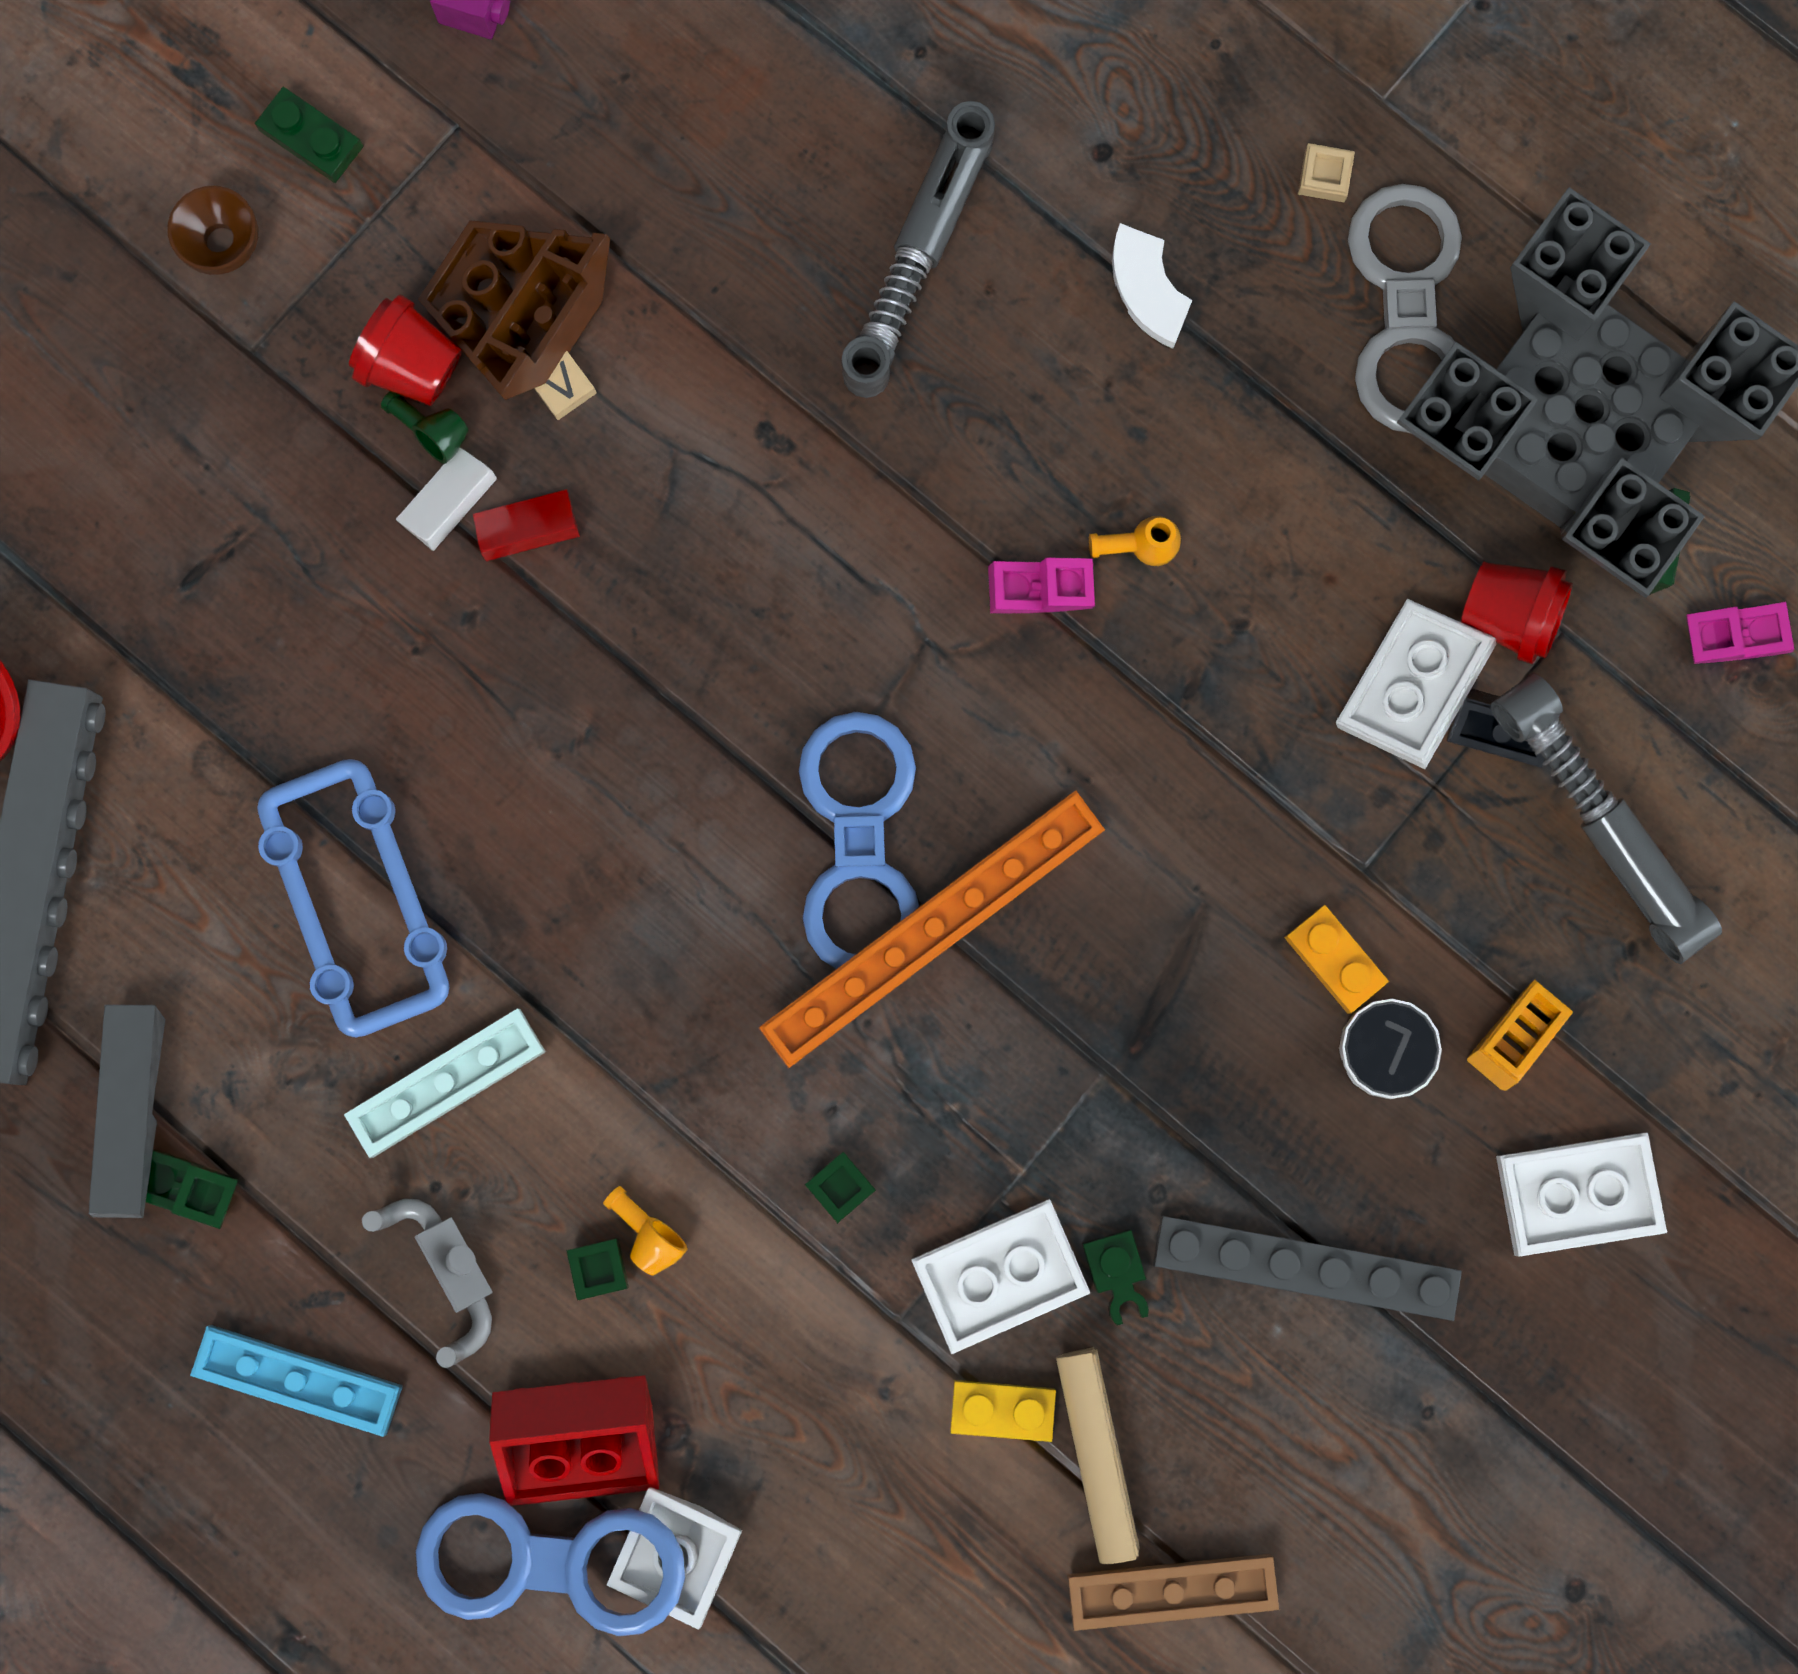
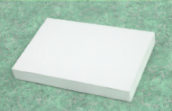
M1407 599L1337 719V728L1426 769L1497 644L1496 638Z
M1648 1133L1631 1134L1496 1156L1514 1256L1520 1257L1667 1233Z
M1050 1199L911 1259L951 1354L1090 1294V1290Z

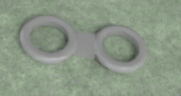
M1403 183L1381 188L1362 201L1351 218L1348 244L1353 263L1365 279L1383 289L1385 329L1369 339L1358 357L1355 382L1359 398L1373 419L1392 430L1410 433L1397 424V421L1405 411L1390 404L1379 391L1376 379L1377 363L1382 354L1392 347L1401 344L1424 345L1437 353L1441 360H1443L1454 345L1455 341L1450 335L1436 328L1435 285L1447 278L1457 263L1462 234L1456 214L1442 197L1425 187ZM1401 205L1417 208L1429 215L1438 227L1441 238L1440 252L1436 261L1424 270L1411 273L1394 271L1382 264L1372 252L1368 238L1370 224L1375 216L1387 208Z

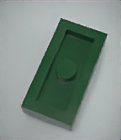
M284 86L255 122L256 127L261 133L333 183L338 181L364 147L358 137Z

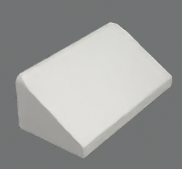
M459 448L455 456L438 470L396 520L434 551L497 478L493 471L484 463L462 448Z

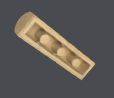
M1092 1347L1059 1355L1056 1357L1099 1562L1102 1564H1114L1136 1560L1137 1556H1139L1140 1546L1098 1351Z

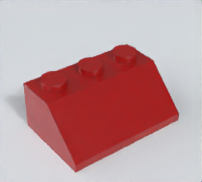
M646 1375L492 1392L489 1443L505 1501L511 1506L647 1491L650 1487L659 1489L653 1409Z

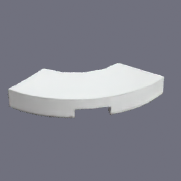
M1120 223L1112 254L1115 286L1117 285L1120 296L1133 321L1149 336L1173 349L1192 300L1178 292L1165 275L1162 262L1165 240Z

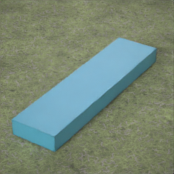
M213 1325L206 1327L190 1376L382 1437L388 1433L403 1385Z

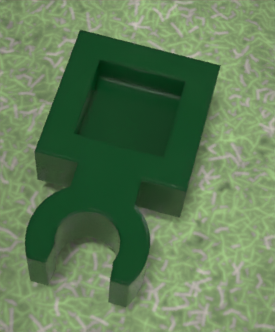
M1129 1229L1082 1243L1096 1293L1111 1290L1113 1297L1108 1306L1111 1320L1117 1326L1123 1324L1119 1310L1120 1306L1126 1301L1135 1302L1141 1318L1148 1317V1304L1142 1295L1134 1291L1132 1284L1146 1279L1132 1230Z

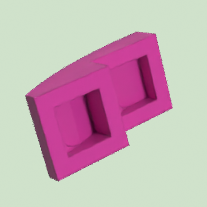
M1045 558L1041 562L993 561L988 566L990 613H1044L1092 609L1095 607L1093 559Z
M1786 602L1744 609L1730 607L1686 615L1694 664L1758 658L1792 653L1794 651Z

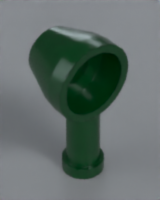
M391 391L385 395L381 402V408L386 413L393 414L413 431L421 446L442 464H446L455 456L468 433L465 422L456 412L449 408L425 417L404 399V396Z

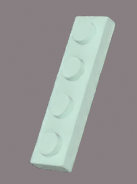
M517 1008L345 1113L344 1116L368 1157L374 1158L546 1051L521 1009Z

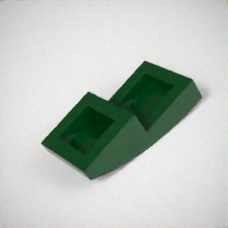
M153 1149L146 1203L170 1210L172 1214L221 1229L239 1180Z

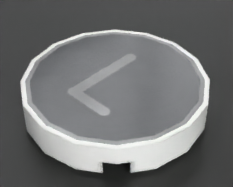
M1396 999L1371 1002L1353 1013L1342 1030L1339 1045L1341 1060H1343L1346 1073L1353 1084L1369 1095L1385 1099L1411 1096L1427 1086L1438 1070L1442 1052L1439 1032L1428 1014L1412 1003Z

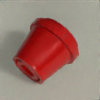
M401 294L393 301L385 298L370 317L352 351L349 360V366L354 369L352 379L366 388L372 384L432 406L452 376L463 349L455 345L414 309L415 303Z
M1484 561L1477 572L1469 592L1461 623L1495 637L1496 643L1518 654L1517 660L1533 664L1537 656L1546 658L1552 647L1571 595L1573 583L1565 581L1566 570L1551 566L1549 570Z

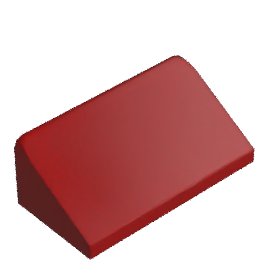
M567 489L473 514L480 553L485 561L580 537Z

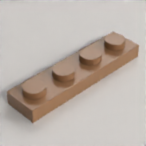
M1271 1554L1067 1574L1074 1631L1279 1610L1274 1558Z

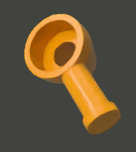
M1151 516L1144 519L1132 533L1099 536L1097 533L1089 534L1091 558H1099L1100 555L1134 552L1140 561L1151 566H1161L1169 563L1178 553L1181 544L1178 527L1173 521L1163 516ZM1154 529L1163 530L1167 535V540L1164 542L1155 541L1151 536V531Z
M618 1186L603 1202L606 1208L612 1209L638 1233L630 1253V1258L645 1273L652 1276L675 1264L688 1250L683 1239L672 1228L662 1221L648 1216L626 1195V1190L623 1187Z

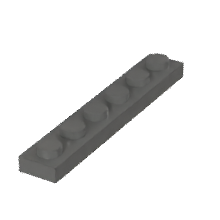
M1161 1216L1153 1266L1450 1321L1455 1320L1462 1273L1461 1270L1166 1216Z

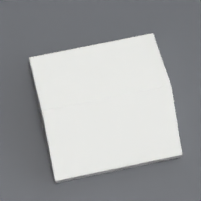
M650 1487L645 1494L639 1511L654 1515L673 1532L684 1557L685 1581L679 1602L670 1612L669 1616L699 1630L702 1627L742 1530L699 1505ZM630 1531L607 1586L649 1606L659 1593L662 1583V1560L655 1546L641 1534Z

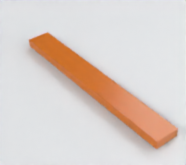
M1077 791L1072 792L759 1026L758 1029L787 1068H790L1105 831L1104 827Z

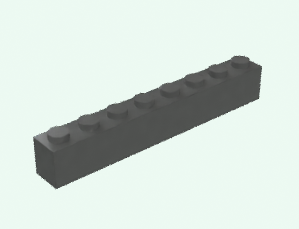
M29 679L0 818V1083L27 1085L28 1076H32L37 1067L38 1048L34 1046L38 1026H42L45 1022L48 1012V999L44 997L47 979L54 974L58 961V951L54 947L57 928L62 927L67 915L68 905L67 900L64 898L67 878L70 879L73 876L77 865V853L73 847L76 832L83 827L86 819L87 806L86 802L83 801L86 781H90L93 778L96 768V755L92 752L95 735L101 732L106 716L105 706L102 704L103 697L87 688Z

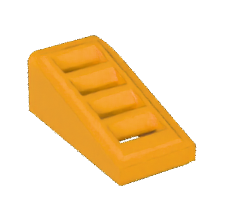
M1534 979L1468 1056L1467 1061L1499 1089L1507 1091L1522 1079L1572 1015L1573 1011ZM1530 1002L1551 1019L1548 1025L1526 1007ZM1517 1018L1520 1019L1538 1035L1537 1038H1533L1515 1020ZM1504 1034L1524 1049L1525 1052L1523 1054L1519 1053L1502 1038Z

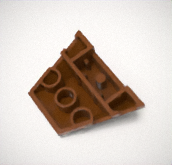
M469 221L418 300L453 341L463 349L462 351L497 392L507 400L547 382L565 352L568 351L569 353L601 305L610 238L607 234L592 233V237L569 235L566 230L553 229L551 233L527 231L521 225Z

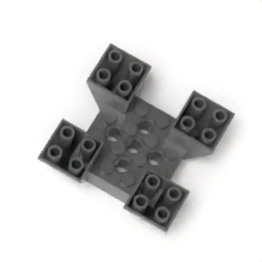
M1569 187L1510 267L1523 331L1496 369L1455 342L1397 421V424L1478 481L1485 474L1560 527L1562 540L1646 598L1705 517L1702 513L1660 485V480L1688 442L1758 440L1761 438L1798 386V345L1733 301L1685 358L1608 305L1651 243ZM1603 372L1611 374L1615 378L1617 385L1608 382ZM1535 381L1545 384L1549 388L1551 395L1540 392L1535 385ZM1575 409L1585 412L1590 419V423L1580 420L1576 415ZM1615 437L1624 439L1628 443L1630 451L1623 450L1617 444ZM1547 447L1557 449L1561 453L1563 461L1552 458Z

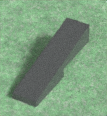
M155 1005L104 1006L88 1213L91 1217L143 1218L157 1126V1120L152 1115L166 1020Z

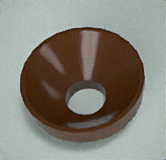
M204 186L185 194L176 203L168 220V238L175 254L187 266L200 273L221 275L236 270L251 257L258 241V224L253 210L240 194L221 186ZM219 228L231 230L233 232V243L228 249L215 252L208 248L207 240L214 230Z

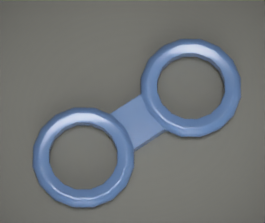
M861 712L834 716L816 728L802 749L798 771L803 793L817 813L834 823L835 865L818 876L806 895L803 923L807 940L822 961L835 969L855 955L847 953L834 945L825 932L822 919L825 902L832 891L846 881L858 878L878 881L889 888L898 900L901 920L919 907L916 891L903 873L885 863L884 821L902 808L913 790L916 765L912 748L898 727L878 715ZM855 732L873 735L884 742L893 754L896 765L895 780L886 796L872 805L863 807L842 805L831 798L821 785L818 772L821 756L828 745L842 735Z
M484 1493L459 1495L436 1509L423 1526L416 1547L417 1575L427 1596L445 1613L466 1620L492 1618L513 1606L524 1590L529 1589L567 1593L576 1612L595 1629L616 1636L643 1634L667 1618L679 1602L685 1581L683 1552L673 1532L654 1515L633 1508L607 1510L586 1522L576 1537L572 1538L531 1533L523 1516L503 1499ZM480 1515L492 1519L505 1531L511 1543L512 1564L508 1577L497 1591L488 1596L473 1598L458 1593L446 1582L439 1567L438 1551L442 1537L453 1522L464 1516ZM629 1530L643 1535L655 1546L662 1560L663 1579L659 1593L648 1607L639 1612L622 1614L607 1609L595 1598L588 1584L587 1564L592 1549L602 1537L613 1531Z

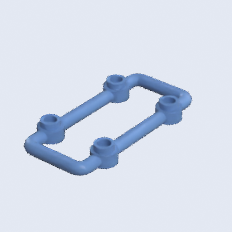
M342 760L265 791L260 797L257 806L258 815L264 829V833L259 840V853L267 863L277 866L316 969L310 979L311 993L316 1000L329 1005L339 1030L350 1037H362L441 1005L447 998L450 988L448 977L442 964L447 953V943L439 932L428 927L390 826L396 813L395 804L390 797L376 789L367 766L358 760ZM349 778L352 779L358 795L352 806L353 817L359 825L372 832L410 933L404 943L405 955L412 964L423 968L430 987L426 991L357 1018L354 1016L348 1000L354 989L353 977L349 971L334 963L297 863L303 850L302 840L297 833L284 827L277 809L282 804Z

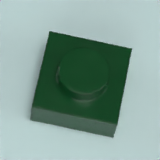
M844 1152L805 1184L837 1224L876 1191Z
M618 1238L566 1250L577 1301L629 1288Z

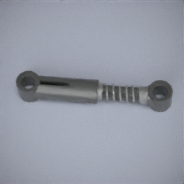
M962 102L950 112L945 133L895 242L896 264L891 265L889 268L892 275L884 279L886 287L879 290L881 299L874 302L876 310L869 313L871 322L864 324L861 335H857L854 340L849 342L843 351L842 375L844 384L856 396L864 398L874 397L883 392L887 387L890 379V366L896 355L894 350L899 342L897 337L901 336L898 330L901 325L907 324L904 317L905 314L912 312L909 308L910 303L917 301L914 294L916 290L922 289L919 284L920 280L927 278L926 274L930 272V269L938 266L982 164L991 153L995 129L994 117L989 108L980 102ZM966 128H973L979 131L981 136L970 140L962 137L959 132ZM955 162H957L959 164L956 168V171L952 177V180L948 186L946 193L943 194V189L947 183V180L951 174ZM866 359L874 361L879 366L877 371L870 375L859 374L853 367L859 361Z
M1531 673L1491 703V710L1503 730L1517 742L1528 741L1535 754L1541 753L1545 759L1543 765L1549 764L1553 770L1551 776L1556 775L1561 781L1558 787L1564 786L1569 792L1566 798L1572 797L1577 804L1574 809H1581L1579 817H1582L1584 822L1580 827L1650 923L1649 931L1659 948L1675 963L1682 964L1721 935L1722 927L1715 914L1702 900L1690 893L1624 799L1616 800L1611 791L1603 789L1604 781L1597 780L1595 778L1596 770L1587 767L1589 759L1580 757L1581 748L1572 746V736H1565L1566 728L1559 721L1560 714L1563 712V706L1549 683L1541 676Z

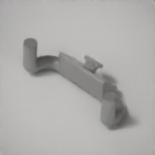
M407 1198L393 1202L379 1210L367 1212L362 1218V1224L366 1230L372 1232L388 1228L404 1219L418 1221L423 1227L424 1232L416 1235L415 1239L453 1309L457 1313L467 1308L471 1315L472 1327L469 1332L441 1348L436 1354L437 1363L441 1367L448 1368L478 1351L486 1343L491 1333L492 1316L485 1297L493 1292L476 1263L473 1251L466 1245L452 1217L442 1222L440 1216L431 1205L419 1199Z

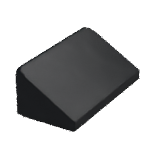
M1471 688L1449 727L1447 742L1542 768L1545 759L1541 753L1535 754L1528 741L1521 743L1511 738L1495 719L1491 710V703L1500 696Z

